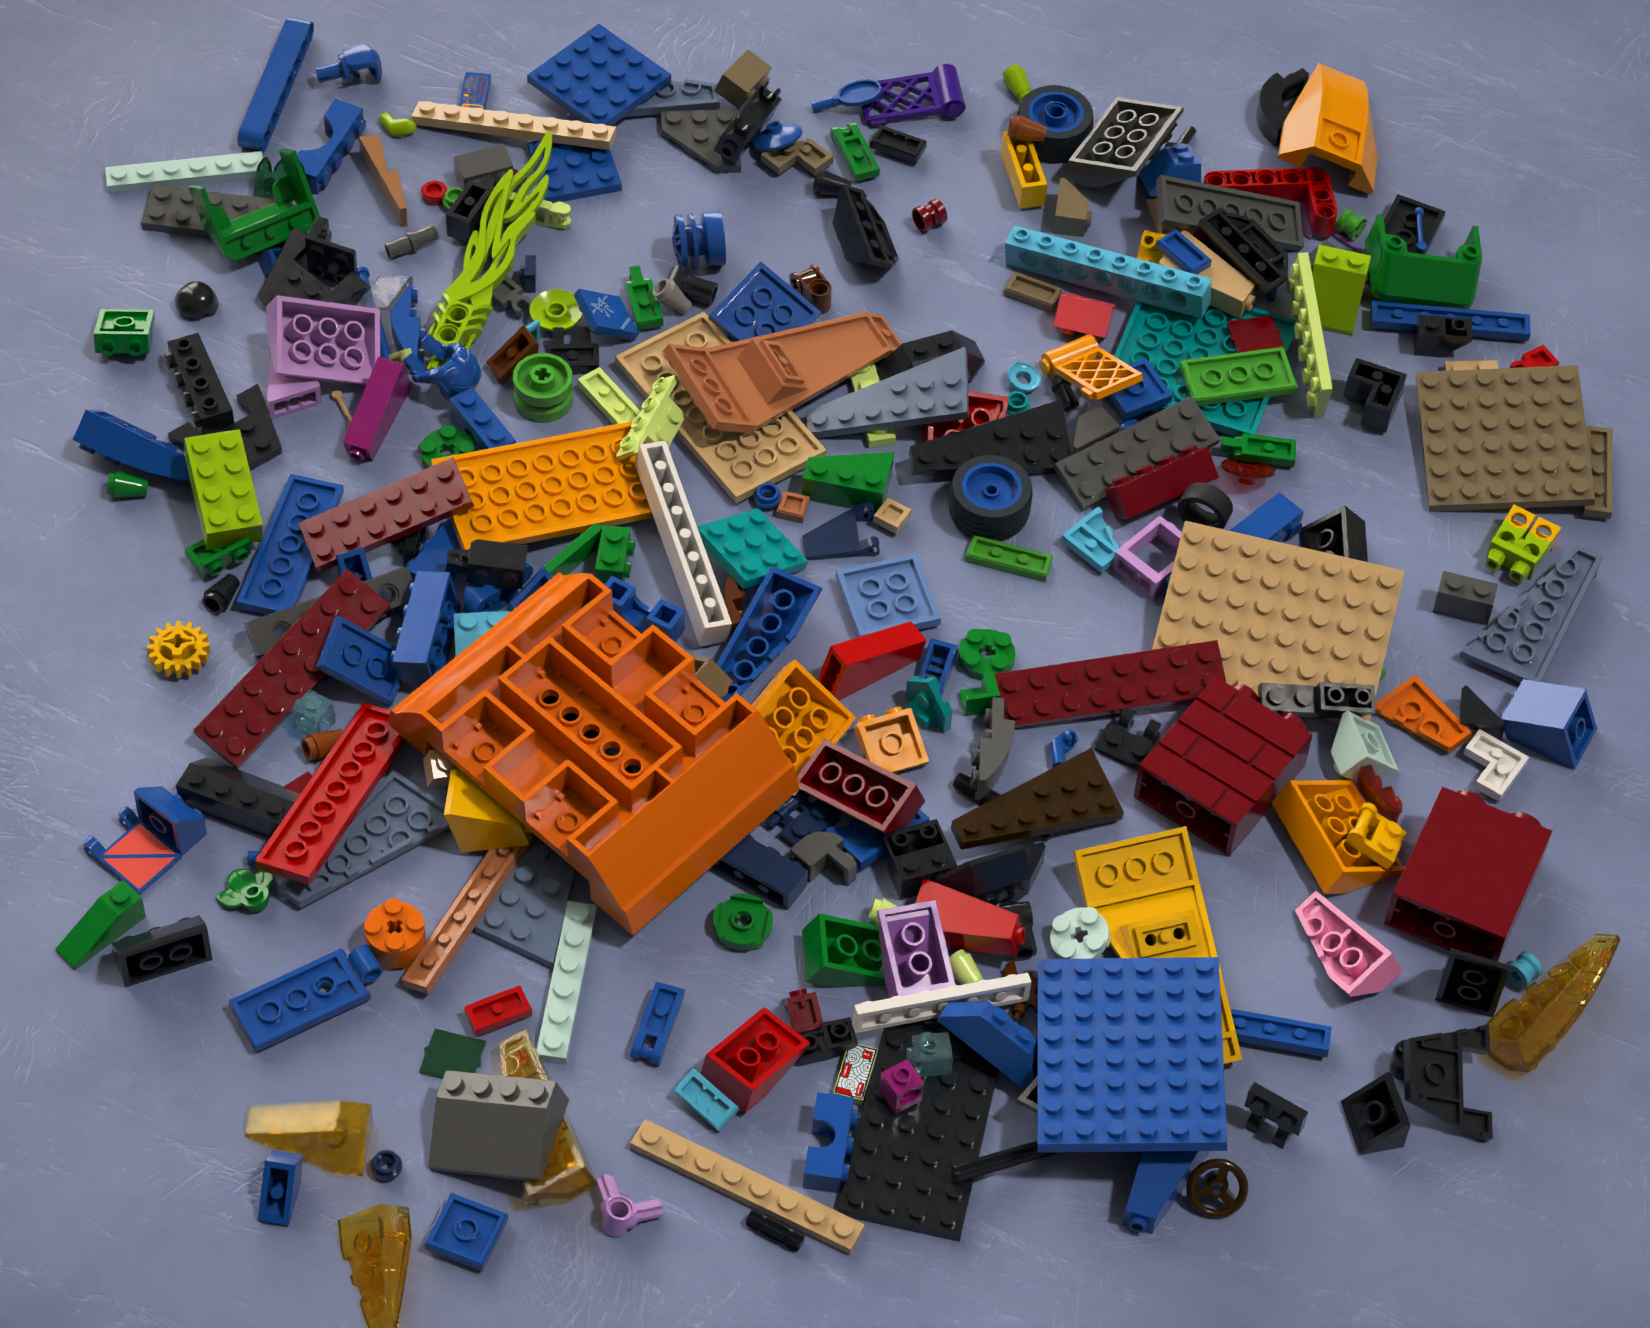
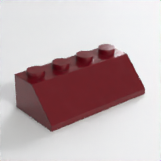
M823 739L797 776L800 791L883 834L909 825L925 803V799L916 784L826 739Z

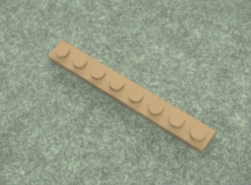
M419 101L411 115L412 121L416 125L542 141L546 132L551 131L552 143L605 150L611 149L617 135L615 126H607L605 124H592L561 120L553 117L545 118L529 114L522 115L505 111L437 104L429 101Z
M646 1119L630 1142L631 1150L849 1255L864 1232L865 1224Z

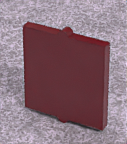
M1272 315L1227 322V328L1231 336L1230 342L1234 344L1237 353L1284 347L1280 338V330L1276 328Z

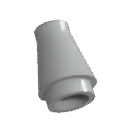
M663 278L654 286L652 293L657 302L678 311L680 314H684L690 309L691 301L686 298L672 279Z

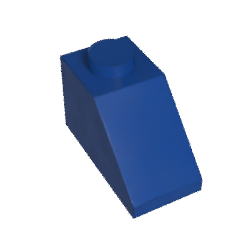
M273 1150L265 1159L258 1221L289 1226L300 1188L304 1155Z

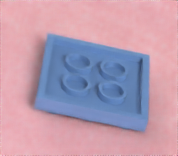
M916 554L836 570V580L858 637L909 621L918 630L941 624L940 614Z

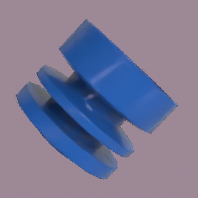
M719 210L702 212L700 224H696L693 213H687V225L684 224L682 214L674 215L672 244L679 266L688 268V257H690L692 267L698 268L699 256L701 255L704 256L708 267L725 265V233L722 215Z

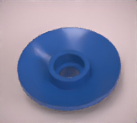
M775 121L769 123L766 126L767 129L758 134L753 141V146L756 150L763 152L778 150L797 141L803 131L801 126L796 123Z

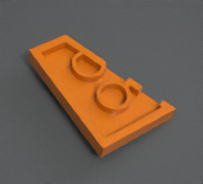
M1416 675L1376 702L1375 714L1447 753H1451L1471 738L1472 732L1464 724L1460 723V720Z

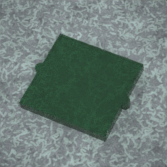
M435 1028L429 1046L424 1048L425 1057L419 1072L420 1074L443 1079L446 1070L476 1073L477 1068L482 1066L481 1057L486 1041Z

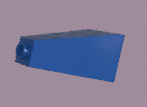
M1143 1151L1122 1225L1128 1226L1136 1232L1152 1234L1186 1187L1189 1175L1193 1169L1205 1160L1209 1151Z

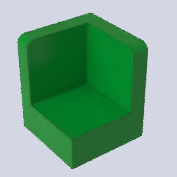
M994 672L983 674L981 687L959 691L964 716L984 714L985 708H990L992 698H1000Z

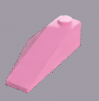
M1317 891L1295 910L1329 978L1350 997L1381 992L1403 972L1388 949Z

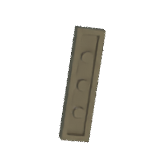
M1586 426L1595 503L1594 505L1583 506V516L1610 519L1612 515L1613 429Z

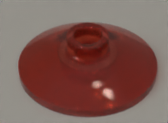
M1227 459L1221 462V468L1224 471L1238 477V482L1245 485H1253L1254 480L1266 479L1275 475V469L1268 464L1236 459Z

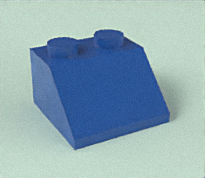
M1176 143L1172 147H1164L1160 154L1139 173V178L1150 196H1157L1156 180L1160 175L1201 183L1202 163L1190 145Z
M163 786L137 788L134 791L138 818L182 856L207 835L204 815L198 809H191L186 805L176 792L171 793Z

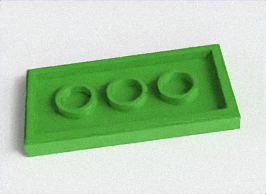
M1284 347L1180 360L1179 367L1189 397L1192 396L1198 406L1297 393L1298 386Z

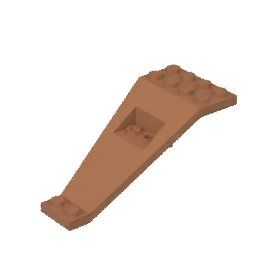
M863 312L710 348L669 343L663 352L668 358L670 366L675 369L680 377L682 385L694 399V404L701 410L707 424L713 430L751 434L877 361L887 358L902 343L883 315Z

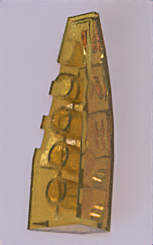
M1595 934L1568 955L1569 962L1558 966L1555 965L1547 972L1549 977L1539 985L1533 982L1526 988L1528 994L1519 1001L1513 998L1506 1003L1486 1024L1489 1025L1490 1052L1486 1055L1508 1071L1527 1073L1535 1070L1538 1067V1063L1548 1053L1553 1051L1556 1044L1566 1035L1596 992L1621 940L1619 935Z
M526 1029L499 1043L502 1076L552 1081ZM566 1111L542 1181L523 1180L531 1199H571L598 1185Z

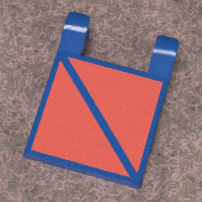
M124 806L118 811L120 816L119 822L129 830L107 849L94 836L90 835L83 841L85 845L84 851L90 857L102 863L121 881L124 880L140 895L180 861L182 855L144 824L132 809Z

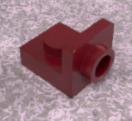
M806 988L789 992L790 998L783 1000V1006L787 1007L791 1028L797 1033L820 1029L823 1020L816 992L807 993Z

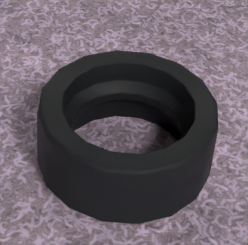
M1197 482L1190 484L1185 489L1178 502L1177 511L1184 522L1188 521L1223 529L1233 513V504L1230 498L1216 486ZM1196 503H1200L1209 507L1215 513L1205 511L1204 509L1200 508Z

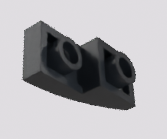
M851 1017L822 1022L821 1028L818 1030L799 1033L810 1042V1045L796 1062L798 1066L819 1062L858 1046Z

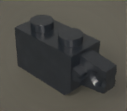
M476 539L471 542L470 550H448L446 570L466 574V582L522 589L528 545Z

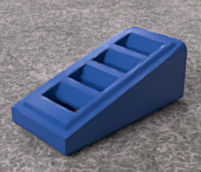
M930 638L918 676L923 679L932 677L928 676L927 672L941 675L940 679H936L940 684L938 690L942 696L959 652L958 645ZM936 653L947 656V660L936 658L934 655ZM931 662L943 665L944 669L930 666Z

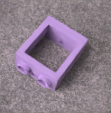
M1159 515L1115 551L1112 569L1152 600L1156 599L1164 591L1165 580L1172 573L1174 561L1158 574L1135 556V554L1156 537L1177 552L1182 532L1173 523L1166 521Z

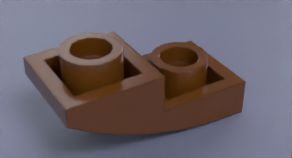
M731 576L727 577L724 598V603L732 622L729 632L730 638L744 615L742 612V602L746 600L744 590L740 585L737 586Z

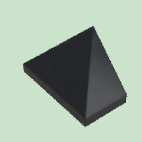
M1465 685L1461 690L1460 723L1477 731L1480 729L1498 740L1501 739L1504 733L1505 722Z

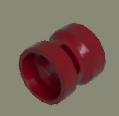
M933 199L926 206L920 205L912 209V219L921 232L930 230L935 224L941 225L945 223L948 218L946 209L939 199Z

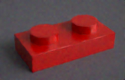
M519 985L464 1006V1013L475 1036H479L531 1016L532 1008Z

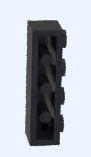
M199 333L167 341L169 353H165L166 362L169 369L174 368L175 370L173 376L177 388H183L182 398L186 408L191 407L192 409L190 415L194 427H200L202 434L205 435L217 433L233 424L232 407Z

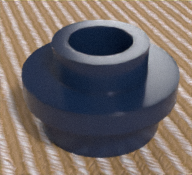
M390 1150L378 1152L371 1161L372 1174L377 1179L383 1181L395 1179L402 1171L401 1158ZM386 1164L392 1166L390 1169H382V1166Z

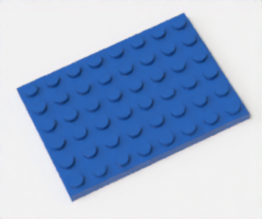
M1219 957L1038 959V1152L1227 1151Z

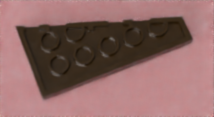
M1090 748L952 820L951 830L960 850L1122 820L1124 811L1093 749Z

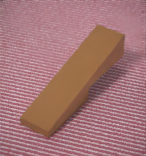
M380 134L359 137L362 159L400 226H408L407 209L398 170L387 171Z

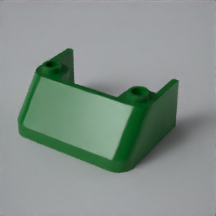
M284 148L278 150L287 175L277 179L273 185L272 192L276 202L234 220H229L223 208L211 205L205 187L188 186L203 227L226 258L239 260L283 242L289 238L295 227L305 233L311 229L318 216H320L296 150Z
M1378 214L1365 241L1367 255L1371 256L1368 268L1373 296L1382 302L1470 309L1475 300L1482 263L1478 226L1472 227L1464 245L1457 249L1456 258L1409 253L1406 242L1396 235L1385 234L1383 214Z

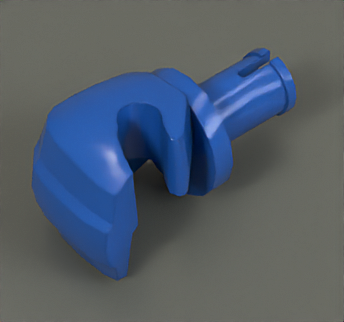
M366 44L357 45L342 51V54H338L337 63L315 68L319 84L337 78H342L346 84L351 83L350 74L360 77L358 70L368 68L371 74L375 75L377 82H380L382 77L380 57L374 49Z

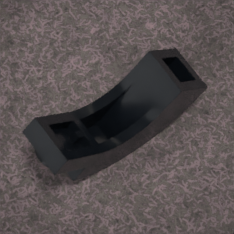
M1303 68L1288 74L1285 78L1277 72L1264 83L1261 89L1256 113L1257 124L1263 136L1274 147L1280 145L1283 123L1290 113L1284 104L1299 96L1308 82L1309 73Z

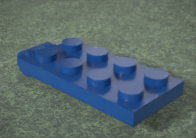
M360 945L354 948L349 953L348 958L345 951L340 948L230 999L229 1005L257 1053L371 999V994L366 990L363 983H371L377 980L382 975L383 968L368 945ZM329 986L331 990L329 992H321L320 988Z

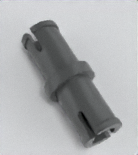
M430 224L413 233L408 231L405 233V236L385 243L384 247L389 258L393 259L410 250L412 252L419 250L420 246L438 240L439 235L435 226Z

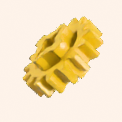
M179 620L176 626L173 627L170 623H166L165 630L157 628V636L149 637L150 645H147V652L150 664L155 665L156 672L164 670L165 677L176 673V677L180 678L184 672L190 677L192 676V669L201 671V662L208 663V654L211 653L208 635L202 633L200 626L193 629L192 622L182 626Z

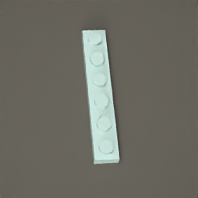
M262 151L105 167L108 193L152 189L153 184L175 187L265 177Z
M567 901L536 1051L538 1061L559 1064L567 1063L597 914V905Z

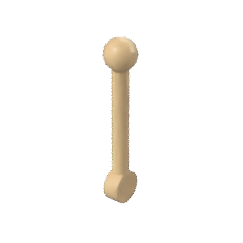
M339 390L333 391L332 400L338 402L349 424H351L353 418L342 400V392Z

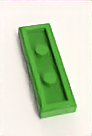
M973 535L965 562L1046 582L1053 562V555Z

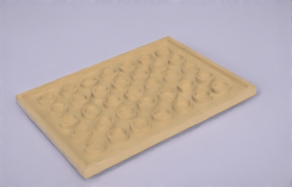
M1185 521L1152 650L1218 640L1227 684L1231 686L1234 683L1245 684L1257 696L1260 683L1316 686L1319 682L1374 685L1376 697L1405 571ZM1365 715L1360 717H1363L1370 721L1371 715ZM1341 718L1321 720H1326L1340 724Z

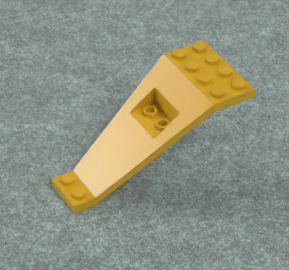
M1186 826L1072 852L1085 908L1092 907L1096 909L1106 920L1111 932L1110 947L1118 958L1218 957ZM1176 928L1182 932L1180 939H1176L1173 935ZM1147 935H1151L1154 939L1151 946L1145 942ZM1219 964L1223 1061L1226 1064L1242 1060Z

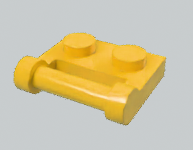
M1364 803L1358 812L1359 819L1355 828L1351 829L1347 836V842L1350 846L1388 870L1394 863L1407 832L1397 823L1389 821L1377 813V808L1374 804ZM1368 825L1375 828L1370 840L1366 839L1365 834Z

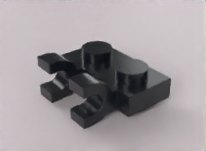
M553 327V344H545V353L561 357L569 364L572 372H591L599 368V343L591 344V333L588 327H580V344H564V327Z
M1125 707L1116 726L1110 723L1106 725L1095 743L1094 750L1138 770L1139 764L1156 746L1154 743L1160 736L1158 731L1161 723L1151 719L1142 738L1133 735L1129 731L1134 724L1132 719L1136 712Z
M1256 1082L1253 1083L1248 1091L1245 1107L1249 1108L1252 1113L1245 1128L1257 1133L1262 1120L1269 1119L1279 1127L1272 1143L1282 1149L1286 1145L1289 1135L1294 1133L1299 1136L1305 1126L1308 1111Z

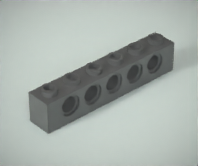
M401 567L363 581L377 594H379L383 587H387L391 591V599L388 601L391 604L390 609L395 607L398 612L402 611L405 605H408L410 599L409 587L411 582H413L408 567ZM321 596L243 623L254 655L263 654L264 656L278 642L273 636V628L276 625H282L287 632Z

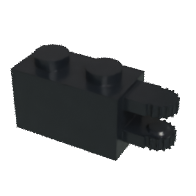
M488 174L481 177L478 182L470 180L446 213L447 236L468 243L473 231L477 230L479 233L484 206L496 185V178Z

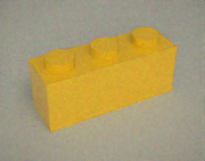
M1008 131L1003 132L1001 156L1019 209L1044 206L1047 182L1033 142L1013 140V137L1007 136Z

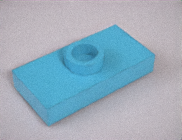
M694 1068L673 1090L674 1093L719 1132L740 1109Z

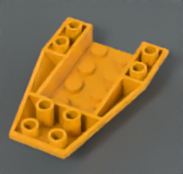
M1318 63L1283 123L1278 158L1301 167L1311 153L1319 158L1350 169L1348 186L1371 195L1374 191L1378 154L1366 84L1360 79Z

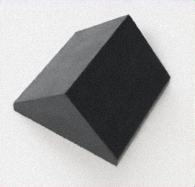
M1387 1072L1340 1101L1359 1154L1365 1155L1404 1147L1411 1125L1392 1073Z

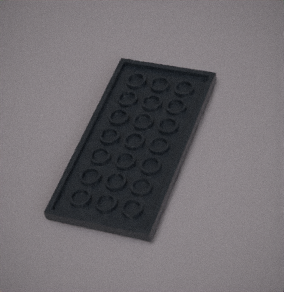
M938 1018L883 1028L850 1160L848 1182L844 1184L838 1212L854 1219L960 1242L974 1178L958 1183L954 1182L950 1169L954 1164L978 1158L980 1155L999 1069L937 1021ZM908 1059L924 1082L922 1101L895 1114L879 1091L881 1072Z

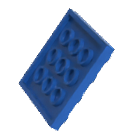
M597 24L527 75V82L582 122L612 126L671 82V74L608 29Z

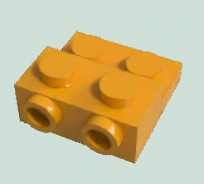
M899 706L885 712L886 715L880 717L870 714L858 719L859 723L853 729L861 753L866 756L868 761L894 774L928 764L929 759L911 708L902 710V707Z

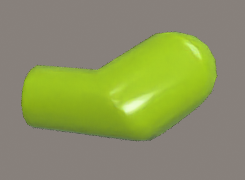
M388 112L382 113L379 117V122L392 136L411 135L416 131L415 122L409 119L394 120Z

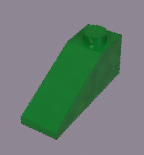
M124 880L120 881L96 900L55 948L56 952L74 970L78 969L146 917L142 897Z

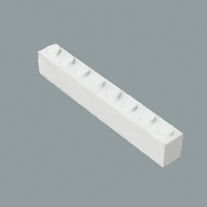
M666 441L641 444L638 448L635 466L699 646L727 642L732 622Z

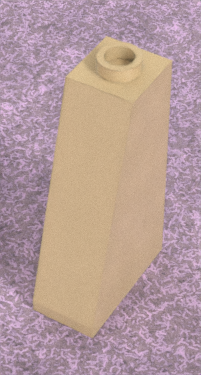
M1182 230L1181 234L1212 260L1211 266L1198 274L1212 279L1211 302L1209 305L1240 319L1246 310L1250 311L1255 303L1256 297L1253 296L1255 284L1188 231ZM1165 255L1158 263L1181 270Z

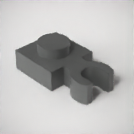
M507 275L502 280V283L493 291L492 301L503 310L508 306L512 307V312L516 317H522L520 306H526L530 310L531 299L524 296L523 289Z

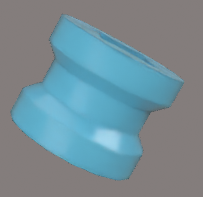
M1527 951L1520 953L1517 956L1516 962L1511 961L1508 964L1511 968L1507 978L1520 989L1527 988L1531 984L1532 979H1537L1543 974V967L1536 956Z

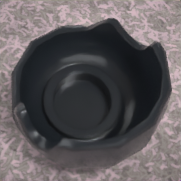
M201 281L185 284L175 296L177 311L187 318L191 317L201 320V317L205 314L214 315L219 306L214 290Z

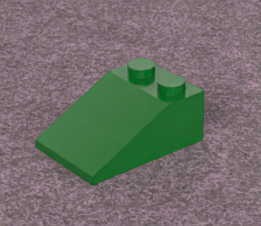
M819 913L802 929L806 983L831 988L886 985L878 925Z

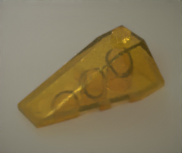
M348 1101L252 1106L249 1110L245 1137L275 1150L282 1149L290 1153L304 1155V1162H307V1160L313 1162L332 1174L363 1177L373 1127L372 1106L367 1103Z
M379 1204L338 1220L340 1248L343 1259L349 1261L353 1274L350 1276L352 1284L359 1288L362 1297L360 1307L368 1328H398L412 1241L409 1207Z

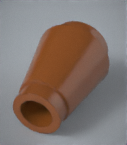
M1021 115L1018 117L1012 116L1007 136L1013 137V140L1043 142L1047 127Z
M338 729L307 734L306 738L301 740L302 751L307 760L311 761L314 759L319 761L327 756L342 735L343 730Z

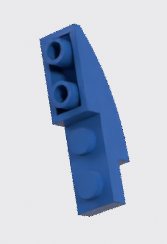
M402 276L400 296H390L389 308L392 337L397 352L411 348L412 353L424 364V348H420L422 339L426 336V328H421L420 317H417V308L413 307V303H418V287H413V276Z

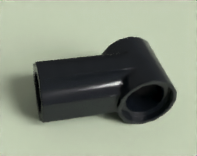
M673 266L666 277L668 280L672 279L687 299L712 305L718 291L717 283L692 276V273L683 266Z
M1030 902L999 905L998 907L1018 914L1021 927L1025 928L1024 943L1019 945L1016 956H1011V958L1024 961L1035 956L1037 947L1032 930L1033 915Z

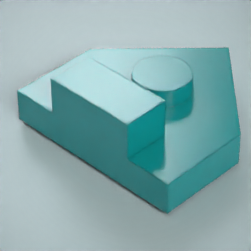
M913 676L906 684L905 698L910 702L907 704V709H912L915 721L925 731L935 725L944 734L951 729L953 710L948 701L943 702L938 690L940 688L938 680L935 677L923 679L920 676Z

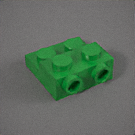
M100 309L94 330L95 353H102L107 356L117 353H129L133 356L150 353L153 341L152 329L155 321L154 309Z

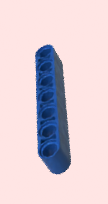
M291 17L286 18L240 126L237 139L239 147L266 151L312 41L314 33V23L312 21Z

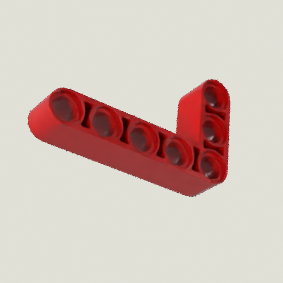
M1322 168L1210 171L1204 176L1203 183L1305 202L1312 232L1319 237H1329L1334 233L1338 209L1329 174Z

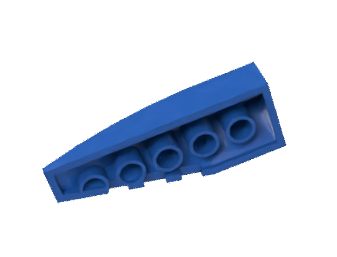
M85 410L73 437L74 441L80 443V449L94 454L95 451L104 454V460L119 466L121 462L149 473L190 481L184 451L181 453L176 452L177 446L161 440L155 442L156 435L103 410Z
M773 566L770 567L717 662V665L733 680L728 687L727 694L722 698L724 702L736 693L741 696L792 642L821 593L822 587Z

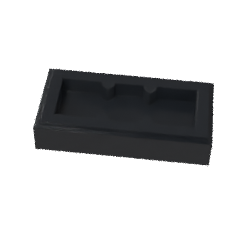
M880 125L870 140L869 148L917 164L927 147V141Z

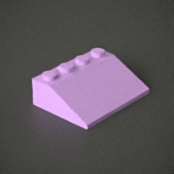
M279 295L266 306V332L275 374L367 385L378 356L380 357V309Z

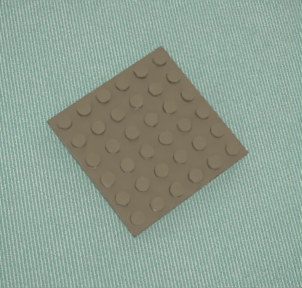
M1578 365L1416 372L1415 379L1429 512L1510 509L1513 505L1520 508L1594 505L1595 493Z

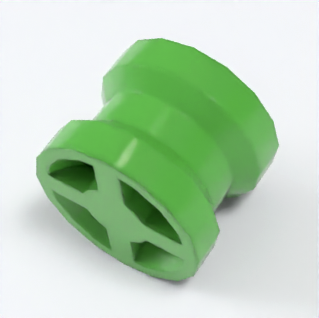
M1348 208L1337 220L1335 230L1339 233H1346L1350 240L1355 241L1364 231L1367 219L1363 216H1356L1354 211Z

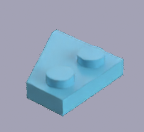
M1096 507L1062 535L1061 542L1102 574L1113 565L1114 554L1119 546L1112 538L1113 533L1109 525L1106 526L1101 508Z

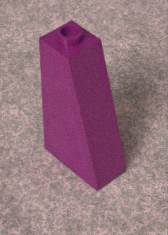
M378 356L343 441L350 457L361 461L364 458L371 461L374 460L412 387L403 363Z

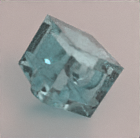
M311 689L303 697H299L293 705L295 729L306 735L328 731L336 722L333 701Z
M923 1032L919 1035H912L911 1047L906 1048V1060H909L920 1077L951 1074L953 1057L949 1032Z

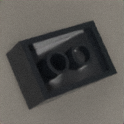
M1451 948L1435 1000L1494 1017L1511 966Z

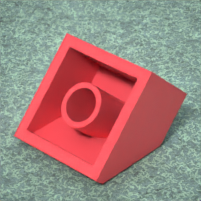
M1063 293L1060 295L1053 326L1059 327L1060 333L1074 335L1075 331L1085 333V335L1090 334L1096 341H1100L1101 337L1106 338L1108 336L1117 304Z

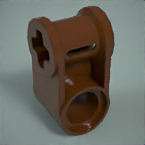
M816 264L810 265L809 269L800 273L793 272L789 275L792 288L821 311V314L831 309L832 286Z

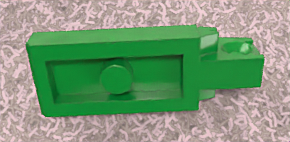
M640 265L629 267L630 281L626 282V293L637 330L664 326L659 302L655 300V296L652 293L654 288L652 279H643Z
M1243 433L1242 436L1235 438L1222 436L1219 455L1230 458L1234 457V459L1240 461L1294 467L1296 441Z

